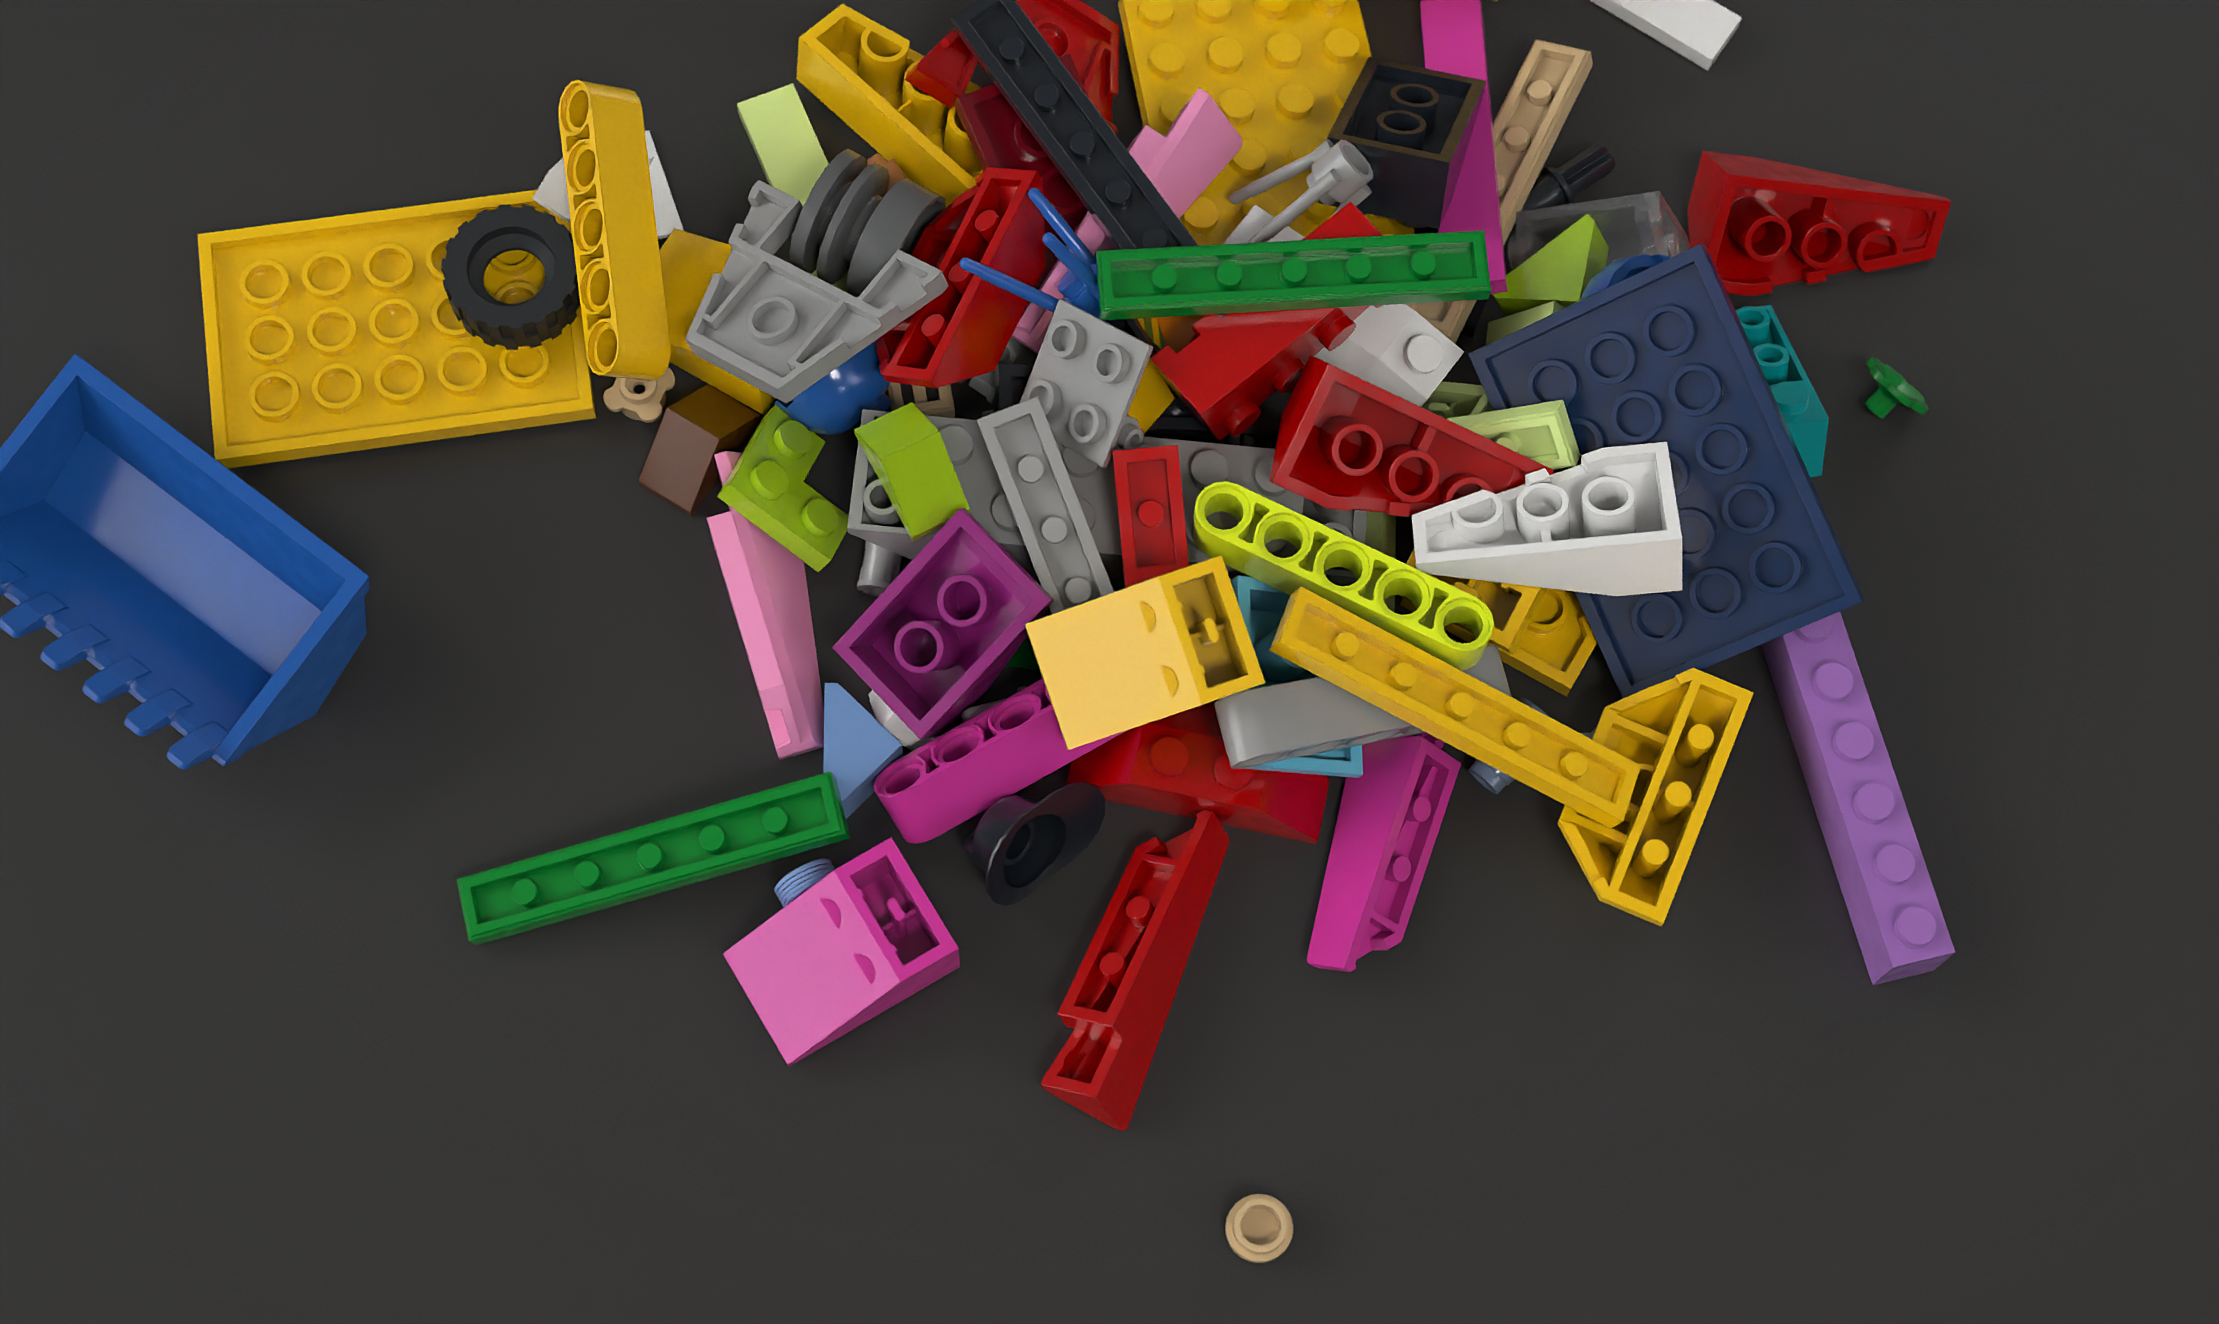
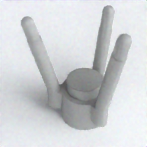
M1327 139L1313 152L1233 192L1230 195V202L1232 204H1239L1312 169V173L1306 178L1309 189L1266 224L1247 243L1267 242L1317 200H1320L1327 206L1333 205L1336 201L1341 203L1334 214L1349 202L1357 206L1372 193L1367 183L1373 178V171L1366 158L1353 144L1346 140H1340L1334 145L1332 141Z

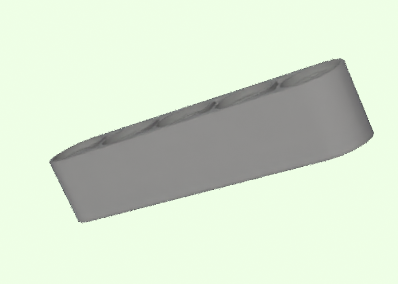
M1497 645L1487 646L1478 663L1467 670H1463V672L1512 697ZM1321 677L1251 689L1224 697L1214 703L1232 769L1252 767L1425 733L1423 730Z

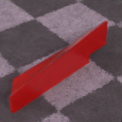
M1203 810L1196 814L1197 820L1192 829L1166 843L1158 837H1154L1135 848L1057 1013L1067 1027L1075 1030L1046 1072L1040 1085L1050 1094L1117 1130L1125 1131L1129 1126L1229 846V836L1212 811Z

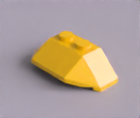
M1691 668L1675 675L1672 679L1648 687L1605 706L1592 740L1641 765L1624 821L1610 829L1564 805L1557 823L1599 901L1660 927L1663 925L1754 692L1696 668Z

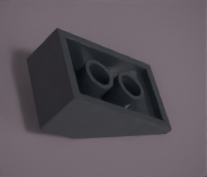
M1368 57L1327 137L1334 145L1340 140H1346L1353 144L1371 166L1373 178L1367 185L1372 193L1356 206L1364 215L1372 214L1395 219L1401 225L1410 228H1424L1427 226L1440 228L1452 201L1484 95L1486 81ZM1336 201L1331 206L1338 208L1341 203Z

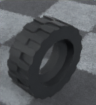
M511 204L498 205V209L491 211L485 209L477 213L476 218L470 222L465 221L458 228L459 232L454 239L450 238L446 246V258H442L441 270L445 280H442L458 321L462 320L465 330L473 337L477 335L482 338L485 344L493 347L495 345L505 346L506 350H518V347L523 346L533 348L542 345L541 342L549 338L555 339L562 334L561 330L567 324L571 325L576 319V311L580 305L574 246L570 231L564 224H558L555 216L546 211L544 213L536 211L533 206L522 204V207H511ZM512 250L531 253L541 261L545 269V280L540 291L530 300L518 304H507L497 301L490 296L484 287V273L488 264L496 256Z

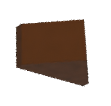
M709 384L672 404L665 411L639 477V486L692 516L719 478L714 454L724 451L738 452L761 420L760 414Z

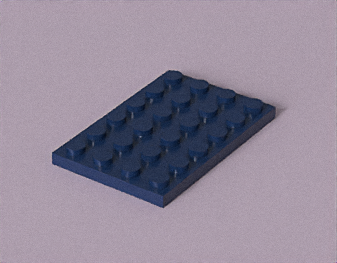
M1699 244L1468 354L1494 411L1563 400L1580 455L1600 448L1667 442L1682 534V590L1626 596H1610L1575 591L1622 698L1672 679L1675 675L1691 668L1698 670L1707 668L1865 600L1705 244ZM1581 456L1577 462V465L1581 464ZM1571 467L1556 469L1553 471L1552 474L1569 469Z

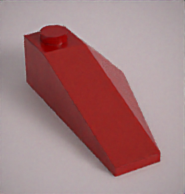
M1702 151L1687 207L1690 248L1699 244L1706 245L1727 293L1756 296L1773 292L1772 287L1799 281H1804L1809 285L1827 281L1826 276L1857 269H1862L1867 273L1934 259L1951 201L1947 197L1772 160Z
M1310 355L1282 413L1269 481L1328 509L1344 511L1361 510L1410 517V515L1412 516L1418 512L1481 490L1498 494L1526 484V474L1545 468L1549 475H1552L1554 470Z

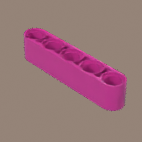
M1041 679L885 767L874 782V791L901 836L909 843H923L936 838L986 810L999 799L1020 791L1123 732L1067 750L1044 680Z

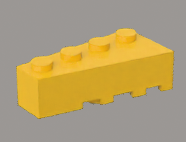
M841 4L799 37L796 79L887 161L894 159L909 180L944 197L947 207L956 197L977 185L975 178L983 171L955 106L952 109L905 80L908 72L924 57L909 48L910 41ZM969 81L964 95L979 90L981 87Z

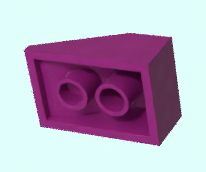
M960 508L832 648L919 739L940 736L948 732L962 717V712L966 708L971 707L986 692L1028 636L1025 624L1041 619L1054 599L965 508Z

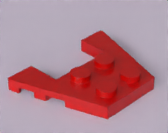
M1016 0L1057 57L1060 58L1067 54L1071 55L1090 101L1117 136V126L1112 124V98L1118 94L1119 25L1081 0ZM953 28L908 72L905 80L952 109L956 99L965 94L976 64L980 65V63Z

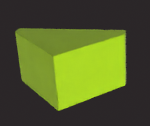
M1587 213L1506 275L1508 292L1491 294L1505 316L1552 301L1564 307L1580 301L1590 279L1606 266L1609 247L1595 221Z
M912 402L854 429L862 449L912 542L942 528L960 508H965L970 513V507L939 430Z

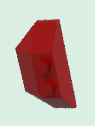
M987 167L975 178L977 185L956 197L924 229L911 256L941 270L948 283V287L938 297L875 340L876 351L881 363L879 365L880 373L887 382L939 388L995 370L1029 301L963 270L959 262L962 258L968 257L1036 288L1046 268L1045 244L1042 241V237L1045 234L1044 217L1028 196V192L1032 188H1037L1043 194V179L1037 171Z
M1220 699L1129 729L1071 761L1066 785L1078 782L1093 784L1100 789L1105 797V801L1197 819L1196 814L1207 810L1214 813L1221 825L1317 844L1330 781L1328 777L1316 774L1242 768L1232 769L1214 703Z

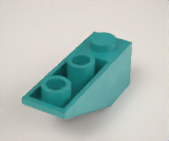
M1747 306L1735 310L1809 476H1822L1829 417L1772 306Z

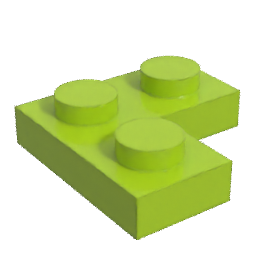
M775 405L761 420L717 497L815 571L819 572L832 560L847 532L849 516L803 482L823 448L825 441L814 432L809 431L800 422L792 420Z

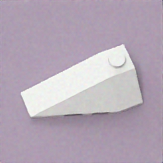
M1254 205L1223 244L1247 243L1275 217ZM1286 226L1267 242L1302 240L1305 237ZM1406 304L1383 305L1379 308L1369 306L1354 320L1356 324L1355 330L1340 346L1331 351L1324 347L1314 357L1421 407L1464 351Z
M1667 442L1600 448L1581 455V464L1549 475L1547 470L1543 468L1526 474V484L1498 494L1481 490L1412 515L1416 569L1426 574L1610 596L1682 590V534Z

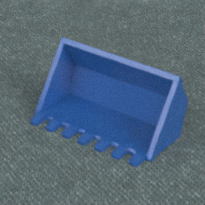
M75 353L0 448V596H6L17 605L2 615L0 628L14 638H20L43 627L51 631L58 639L44 647L40 656L41 660L52 669L58 671L85 659L101 671L85 681L82 689L83 693L96 703H105L125 692L133 695L142 704L127 714L124 722L125 726L139 736H147L169 724L185 737L169 748L167 758L183 770H187L211 757L222 766H226L241 758L250 749L316 715L367 634L365 595L370 590L369 575Z

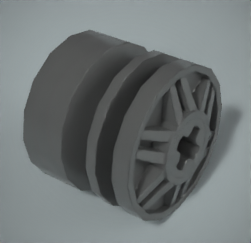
M846 149L837 154L824 169L801 210L792 235L789 251L790 263L810 274L817 270L818 278L831 285L842 279L848 272L846 282L847 293L854 297H859L898 249L909 255L912 254L924 229L946 208V199L907 178L896 182L888 191L889 170L877 163L868 166L865 157Z

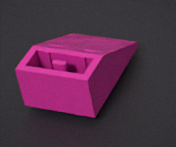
M892 837L833 870L723 953L788 1067L960 967L958 946Z

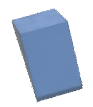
M825 683L823 773L831 771L836 776L847 819L875 792L874 782L880 772L904 756L903 747L838 683Z

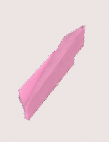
M1198 88L1185 103L1165 136L1145 125L1133 139L1127 150L1179 219L1241 149L1242 138L1212 97L1201 88ZM1088 211L1075 231L1077 236L1094 257H1096L1097 251L1117 250ZM1057 259L1038 290L1057 299H1063L1064 295L1058 291V285L1069 269ZM1030 302L1011 337L1038 354L1054 313Z
M724 451L714 454L722 487L742 453ZM728 505L729 512L708 517L707 521L778 758L783 760L823 748L824 705L804 561Z

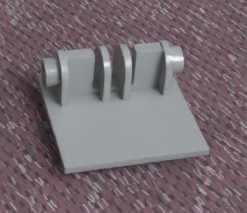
M1059 298L1020 403L1038 396L1055 441L1101 467L1107 468L1113 451L1138 449L1142 444L1144 433L1139 428L1138 421L1127 414L1153 346Z

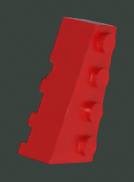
M1349 202L1302 240L1383 236V234L1352 202ZM1374 305L1375 308H1379V307L1383 306V305ZM1369 306L1209 314L1192 325V331L1195 335L1185 348L1176 354L1167 345L1151 357L1150 360L1169 388L1220 442L1229 433L1235 437L1247 430L1260 416L1261 410L1259 406L1276 390L1283 394L1296 386L1310 355L1315 356L1324 347L1331 351L1340 346L1355 330L1356 324L1354 320Z

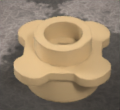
M668 367L663 376L653 381L616 377L613 387L606 389L603 394L604 403L612 412L622 411L624 415L631 419L641 420L646 423L654 422L662 416L666 403V391L674 387L675 377L672 370ZM636 385L645 386V390L642 393H635L633 391Z

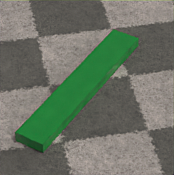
M1484 230L1097 251L1096 253L1101 320L1485 300L1489 298L1491 293Z
M830 771L457 879L468 941L474 945H480L850 839L837 779Z

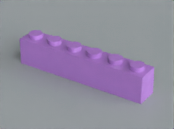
M1837 612L1761 644V648L1872 985H1877L1934 971L1955 953V949L1841 613Z

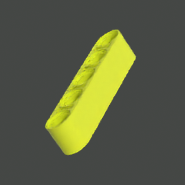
M1227 481L1215 482L1205 487L1197 497L1192 524L1193 541L1198 549L1208 557L1215 558L1222 555L1225 565L1288 595H1291L1302 586L1461 671L1475 666L1482 658L1492 635L1494 622L1492 613L1487 605L1477 597L1238 484ZM1223 511L1233 515L1239 524L1231 529L1221 530L1209 524L1206 518L1214 512ZM1282 539L1293 544L1298 552L1291 557L1280 558L1268 552L1265 545L1272 540ZM1342 567L1352 572L1357 582L1350 586H1338L1330 582L1324 572L1330 568ZM1392 595L1405 596L1413 602L1416 611L1406 615L1396 614L1388 609L1384 599ZM1452 623L1464 624L1472 630L1476 640L1464 644L1455 642L1448 637L1444 627Z

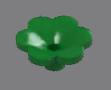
M1873 356L1866 362L1870 368L1869 372L1877 380L1879 387L1865 402L1866 406L1875 415L1884 419L1897 404L1910 407L1921 415H1924L1929 410L1927 404L1924 403L1925 398L1912 385L1908 384L1895 369L1889 365H1884Z

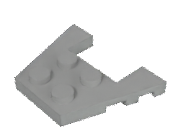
M758 180L753 185L748 196L751 208L744 224L736 223L728 241L732 251L721 274L714 273L685 340L693 354L780 401L788 403L946 290L948 283L941 270L898 249L860 296L854 297L774 256L777 250L793 233L803 206L800 200Z

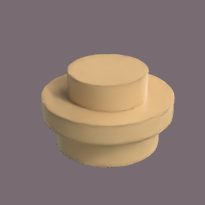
M1265 1194L1249 1195L1239 1200L1230 1210L1225 1226L1226 1237L1232 1250L1241 1258L1254 1263L1269 1262L1282 1255L1289 1246L1293 1235L1292 1218L1287 1208L1276 1198Z

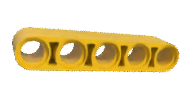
M575 80L565 87L561 95L559 126L588 365L594 373L600 376L647 381L658 380L664 375L669 365L671 343L640 98L635 91L630 89Z

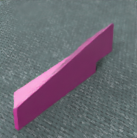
M1425 732L1362 745L1363 775L1358 778L1346 777L1307 955V962L1310 965L1321 969L1351 972L1356 969L1355 963L1360 957L1372 950L1387 951L1402 942L1461 766L1459 761L1441 750L1445 743L1444 741Z

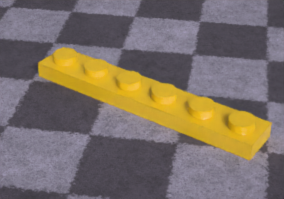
M1302 586L1290 595L1269 651L1610 829L1624 821L1641 765Z

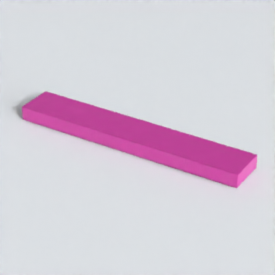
M1481 0L1420 1L1425 68L1486 81L1484 95L1452 201L1438 229V233L1484 230L1491 284L1490 294L1508 292Z

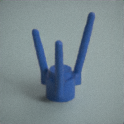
M1037 188L1030 189L1028 192L1030 200L1067 245L1065 246L1050 232L1045 233L1042 237L1043 243L1069 269L1061 279L1058 291L1064 295V300L1100 318L1096 257H1094ZM968 257L960 260L959 265L963 270L1054 313L1059 299Z

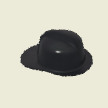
M1088 782L1068 784L1052 792L1041 801L1019 795H1010L999 799L991 805L982 816L978 826L964 839L962 847L966 856L986 874L987 893L992 901L1004 906L1020 902L1041 882L1066 866L1083 852L1100 829L1105 816V797L1097 786Z

